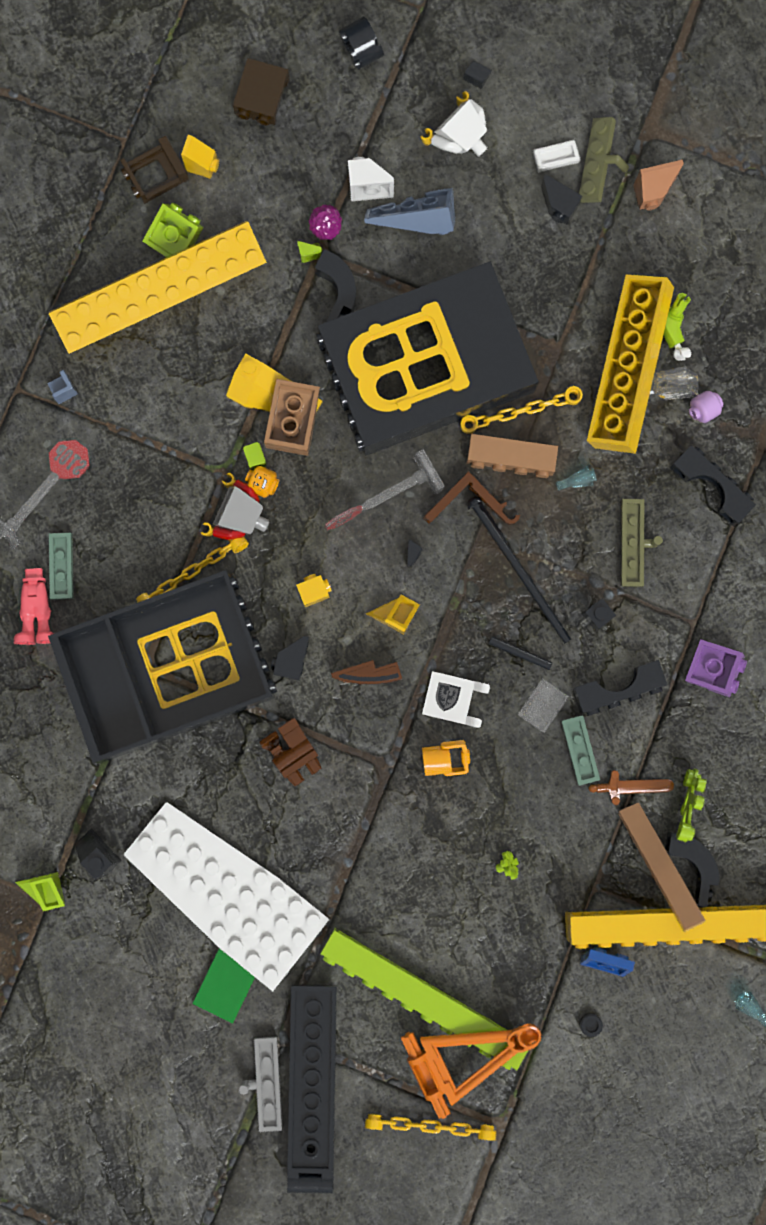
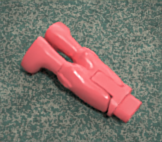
M42 568L25 569V578L22 579L21 609L19 612L23 626L22 631L14 636V644H49L48 636L54 633L50 631L48 621L51 616V610L45 585L46 578H43ZM35 617L38 621V632L36 634V638L34 632Z

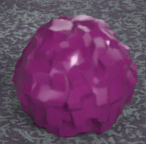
M322 205L315 208L308 221L312 233L321 240L335 238L342 228V217L337 208L331 205Z

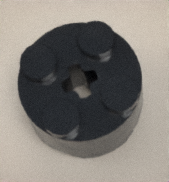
M365 16L339 31L342 42L347 52H350L357 70L385 56L381 45H377V36Z

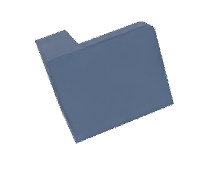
M64 370L60 371L61 377L48 383L53 393L52 396L58 404L78 395Z

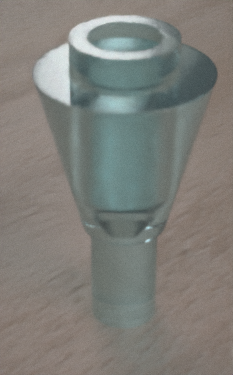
M587 465L568 479L556 482L558 491L571 486H594L593 482L597 481L594 469H589Z
M751 992L741 993L736 998L735 1008L758 1020L766 1028V1015Z

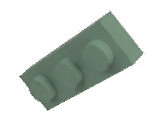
M49 533L51 600L74 599L72 533Z
M583 715L561 721L577 785L599 781L600 777Z

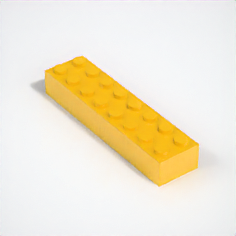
M625 276L587 437V442L595 449L636 454L674 291V286L666 277Z

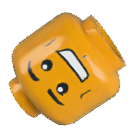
M257 466L254 470L250 469L245 478L248 486L253 488L256 494L263 498L273 495L279 484L277 474L263 466Z

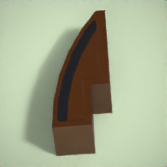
M372 660L331 673L332 678L335 680L358 685L388 684L402 680L397 662L376 668Z

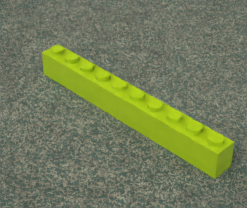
M334 928L321 951L325 962L333 966L337 963L343 967L342 971L351 977L357 975L363 979L362 983L371 989L374 986L382 990L381 994L390 1000L396 998L402 1002L401 1006L410 1012L413 1009L421 1013L420 1017L431 1024L433 1021L441 1025L440 1029L449 1035L452 1033L464 1034L507 1030ZM507 1042L474 1044L480 1048L479 1052L487 1058L495 1057L508 1046ZM528 1051L517 1053L502 1066L508 1070L511 1067L518 1070Z

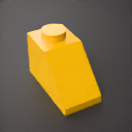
M187 136L181 153L186 171L211 179L213 172L216 173L219 166L215 150L195 137Z

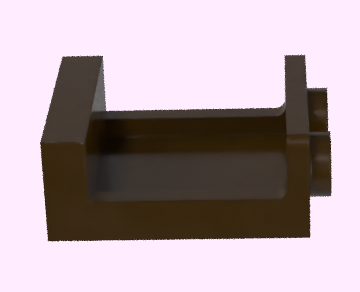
M247 58L233 103L234 113L244 120L253 119L265 126L269 124L275 125L282 94L290 80L289 70Z

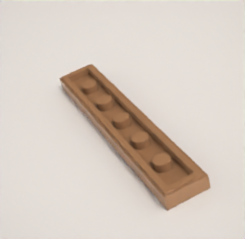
M636 803L620 810L618 815L683 931L685 932L703 924L705 918L640 804Z

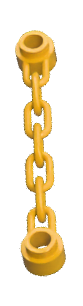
M571 386L565 393L555 395L549 401H532L523 408L515 409L512 407L503 409L497 415L491 417L486 415L478 417L467 415L462 418L460 427L464 433L472 434L477 429L488 426L491 421L499 420L504 422L512 420L520 413H537L543 411L546 406L553 404L555 406L576 405L581 401L583 393L580 388ZM575 394L577 399L571 400L569 395ZM564 396L565 401L558 403L559 399L556 398ZM540 403L538 406L542 408L530 411L532 409L530 405ZM512 411L511 415L513 416L503 418L504 415L501 413ZM485 418L483 420L485 424L478 425V420ZM467 422L473 424L471 429L465 427Z
M245 537L229 540L230 544L223 548L215 549L206 556L205 560L198 564L190 565L182 571L180 576L175 579H169L159 585L155 592L150 595L148 593L139 595L136 598L137 603L175 589L177 584L183 580H190L195 577L208 564H215L223 559L230 550H233L234 553L244 550L249 544ZM219 551L221 556L213 560V557L210 556ZM194 567L196 572L188 576L186 572ZM169 583L171 588L164 592L161 588Z
M368 1114V1118H365L366 1129L383 1130V1124H388L394 1130L403 1131L409 1130L411 1127H419L425 1133H439L441 1130H450L451 1134L456 1136H469L472 1132L478 1133L477 1139L496 1141V1131L492 1125H481L480 1129H473L467 1123L458 1122L452 1123L450 1126H442L436 1120H422L420 1123H412L409 1118L393 1117L389 1121L381 1120L382 1115ZM394 1120L407 1121L404 1123L407 1127L394 1126L397 1124ZM424 1123L437 1124L434 1126L437 1130L424 1129L427 1127ZM454 1126L467 1127L464 1129L467 1133L454 1132L457 1130Z

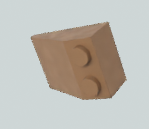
M280 379L276 380L264 440L266 448L309 456L320 387Z

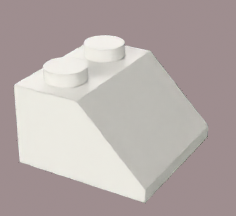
M355 157L352 160H348L351 201L394 198V177L370 158Z

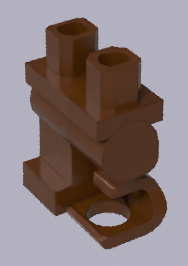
M293 718L278 728L279 734L289 747L287 750L283 751L279 745V737L276 731L262 739L259 744L274 756L271 761L283 778H287L296 787L304 781L298 770L306 766L311 775H313L322 768L317 759L318 754L303 733L296 719Z

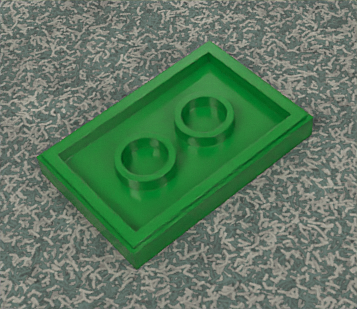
M219 948L193 1004L233 1024L255 977Z

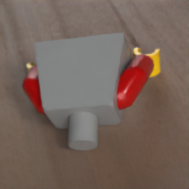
M227 473L226 475L232 480L229 483L222 481L224 486L228 488V491L213 525L203 523L202 525L209 526V532L200 533L206 537L213 535L217 538L232 540L243 538L245 534H251L254 528L264 532L269 525V520L260 516L263 506L259 503L258 495L248 484L236 480L233 474Z

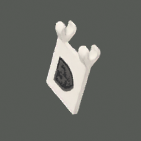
M432 671L422 714L480 728L481 719L467 716L473 690L487 694L489 693L490 686L485 683Z

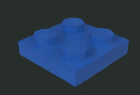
M596 947L583 954L580 960V965L621 977L632 972L635 963L628 960V956L622 954L612 956L606 954V950Z

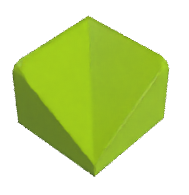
M297 241L303 263L320 258L322 249L319 243L308 244Z
M256 442L243 447L251 470H254L257 466L266 467L267 464L260 443Z

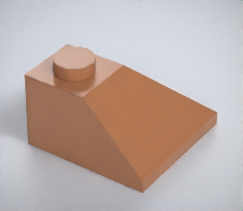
M683 160L640 169L633 185L639 210L645 208L646 210H653L659 207L675 182L684 164Z

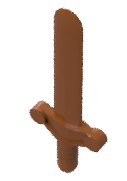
M612 770L608 783L591 784L588 790L592 793L609 792L611 802L614 805H618L620 803L619 794L670 792L674 788V783L669 779L619 781V772Z

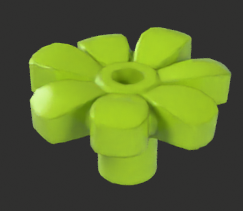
M505 851L502 853L503 860L496 864V870L498 873L504 872L506 877L510 876L513 880L518 877L519 871L516 866L519 865V862L510 851Z

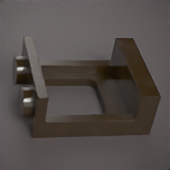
M166 135L158 139L160 145L129 162H126L124 158L120 160L124 167L120 169L126 181L131 180L134 185L131 187L136 199L141 197L144 204L189 180L185 168ZM154 161H159L168 176L167 181L147 192H143L133 175L134 172Z

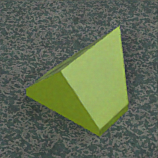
M58 872L15 882L41 906L43 911L65 906Z

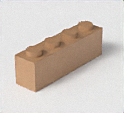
M471 434L467 464H471V467L476 469H484V466L493 467V470L497 472H505L507 469L514 470V473L518 475H527L528 472L535 473L536 477L549 478L555 472L558 446Z

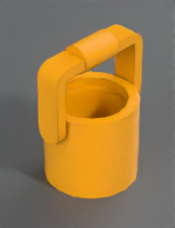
M464 740L443 742L440 746L422 748L425 776L438 774L452 776L468 773L470 751L467 749ZM462 747L461 761L464 767L452 768L449 749Z

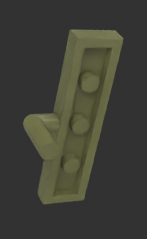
M613 117L593 118L579 192L583 196L581 203L601 202L608 164H616L622 172H626L629 169V165L620 155H610L616 120Z
M644 499L621 500V587H644V548H656L663 542L660 536H656L654 539H644Z

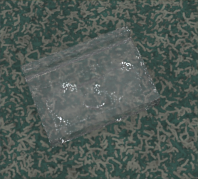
M542 678L517 715L545 733L569 696Z

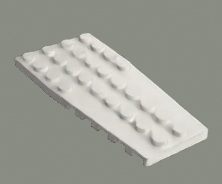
M169 803L163 805L124 853V856L222 951L271 991L275 990L329 921V918L277 876Z

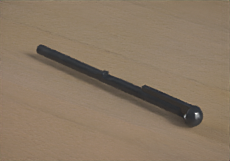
M479 497L470 498L467 503L468 510L473 508L563 643L565 644L570 641L571 637L535 586L532 577L527 574L508 546L507 539L481 501L483 500Z

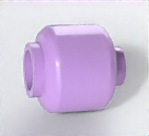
M705 391L691 400L689 413L694 420L707 423L721 414L723 401L717 393Z

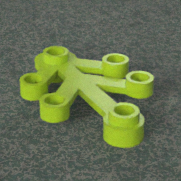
M695 768L687 770L683 786L688 787L680 811L682 819L676 838L687 842V840L692 841L695 833V828L691 827L692 808L701 810L705 800L704 797L694 794L695 790L704 792L707 782L706 779L701 778V775L698 774V769Z

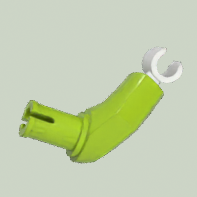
M679 293L672 307L669 308L663 334L669 347L675 348L673 356L679 361L691 356L690 349L687 347L682 348L680 345L684 342L680 328L684 319L683 312L691 301L689 296L684 300L687 296L684 293Z

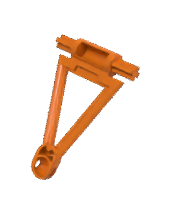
M525 1024L513 1030L420 1037L424 1050H421L413 1032H408L401 1036V1040L409 1054L407 1061L426 1101H431L438 1118L444 1119L451 1112L443 1094H446L450 1105L453 1106L517 1053L535 1048L541 1040V1032L536 1025ZM507 1042L508 1046L458 1087L455 1086L438 1050V1047Z

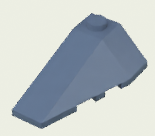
M453 188L430 191L425 193L424 198L414 200L413 197L405 198L406 201L399 205L388 203L367 209L364 218L365 223L429 234H448L454 230L455 225Z

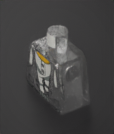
M688 367L655 372L650 394H655L663 400L696 397L699 395L698 375Z

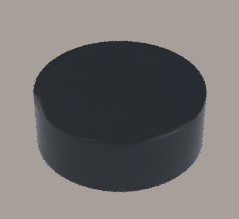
M587 1013L580 1019V1029L586 1036L595 1037L601 1033L603 1023L598 1015Z

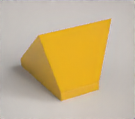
M400 595L399 598L366 614L404 635L420 604Z

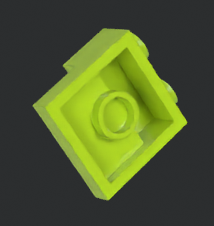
M173 202L170 205L162 204L143 242L165 257H169L194 245L204 227L199 224L201 220L194 215L189 214V216L183 214V208Z

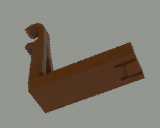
M468 471L423 517L430 524L467 485H470L469 489L477 497L481 498L506 524L516 523L520 515H515L512 520L509 519L502 511L507 506V502L500 504Z

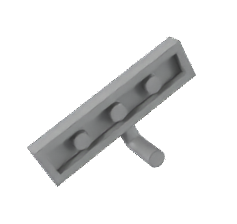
M277 1036L255 1037L256 1080L243 1081L239 1092L245 1095L248 1093V1090L257 1089L259 1132L281 1131L282 1112Z

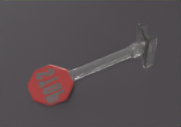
M76 440L61 441L49 452L50 470L52 473L13 518H10L6 523L0 520V539L2 537L6 538L13 549L20 544L16 535V531L21 527L20 524L60 478H80L89 468L88 449Z
M424 449L415 453L414 460L420 470L413 473V476L366 500L361 506L350 508L337 515L325 524L326 530L336 528L350 521L362 511L371 509L416 484L420 485L427 481L434 495L442 492L445 486Z

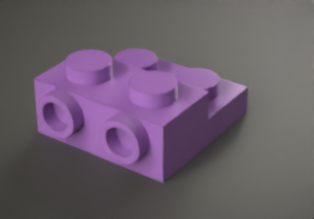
M700 639L685 681L730 697L731 693L735 694L738 690L739 681H737L739 672H744L747 660H744L745 656L741 652Z

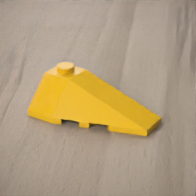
M245 354L234 372L226 397L246 408H256L270 412L276 380H291L259 360ZM318 398L317 410L319 409L320 405L322 404V400H320L319 398Z

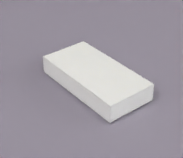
M575 140L533 150L538 172L580 162Z

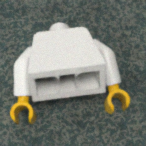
M464 91L462 92L464 99L456 97L458 108L435 131L436 135H433L431 129H425V133L430 136L428 138L420 136L423 144L429 145L432 143V145L455 154L465 153L471 148L477 156H480L487 149V146L480 139L487 132L484 110L475 101L469 99L468 92Z

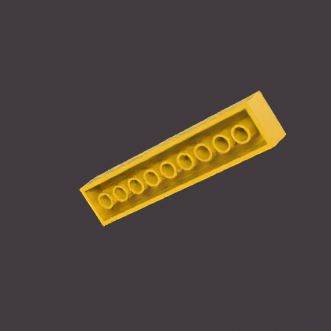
M245 221L49 311V315L70 354L267 262L249 222Z
M766 905L698 907L705 918V922L685 932L671 908L565 912L566 940L574 945L575 948H589V944L606 948L612 947V943L621 944L622 947L635 946L634 942L643 943L644 946H655L657 941L666 942L667 945H679L680 941L683 940L689 941V944H702L703 940H710L712 943H725V939H731L734 942H748V938L766 941Z

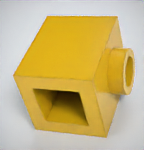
M316 574L303 578L304 582L296 585L305 607L330 598L328 592L332 591L328 580H323L321 575L316 576Z

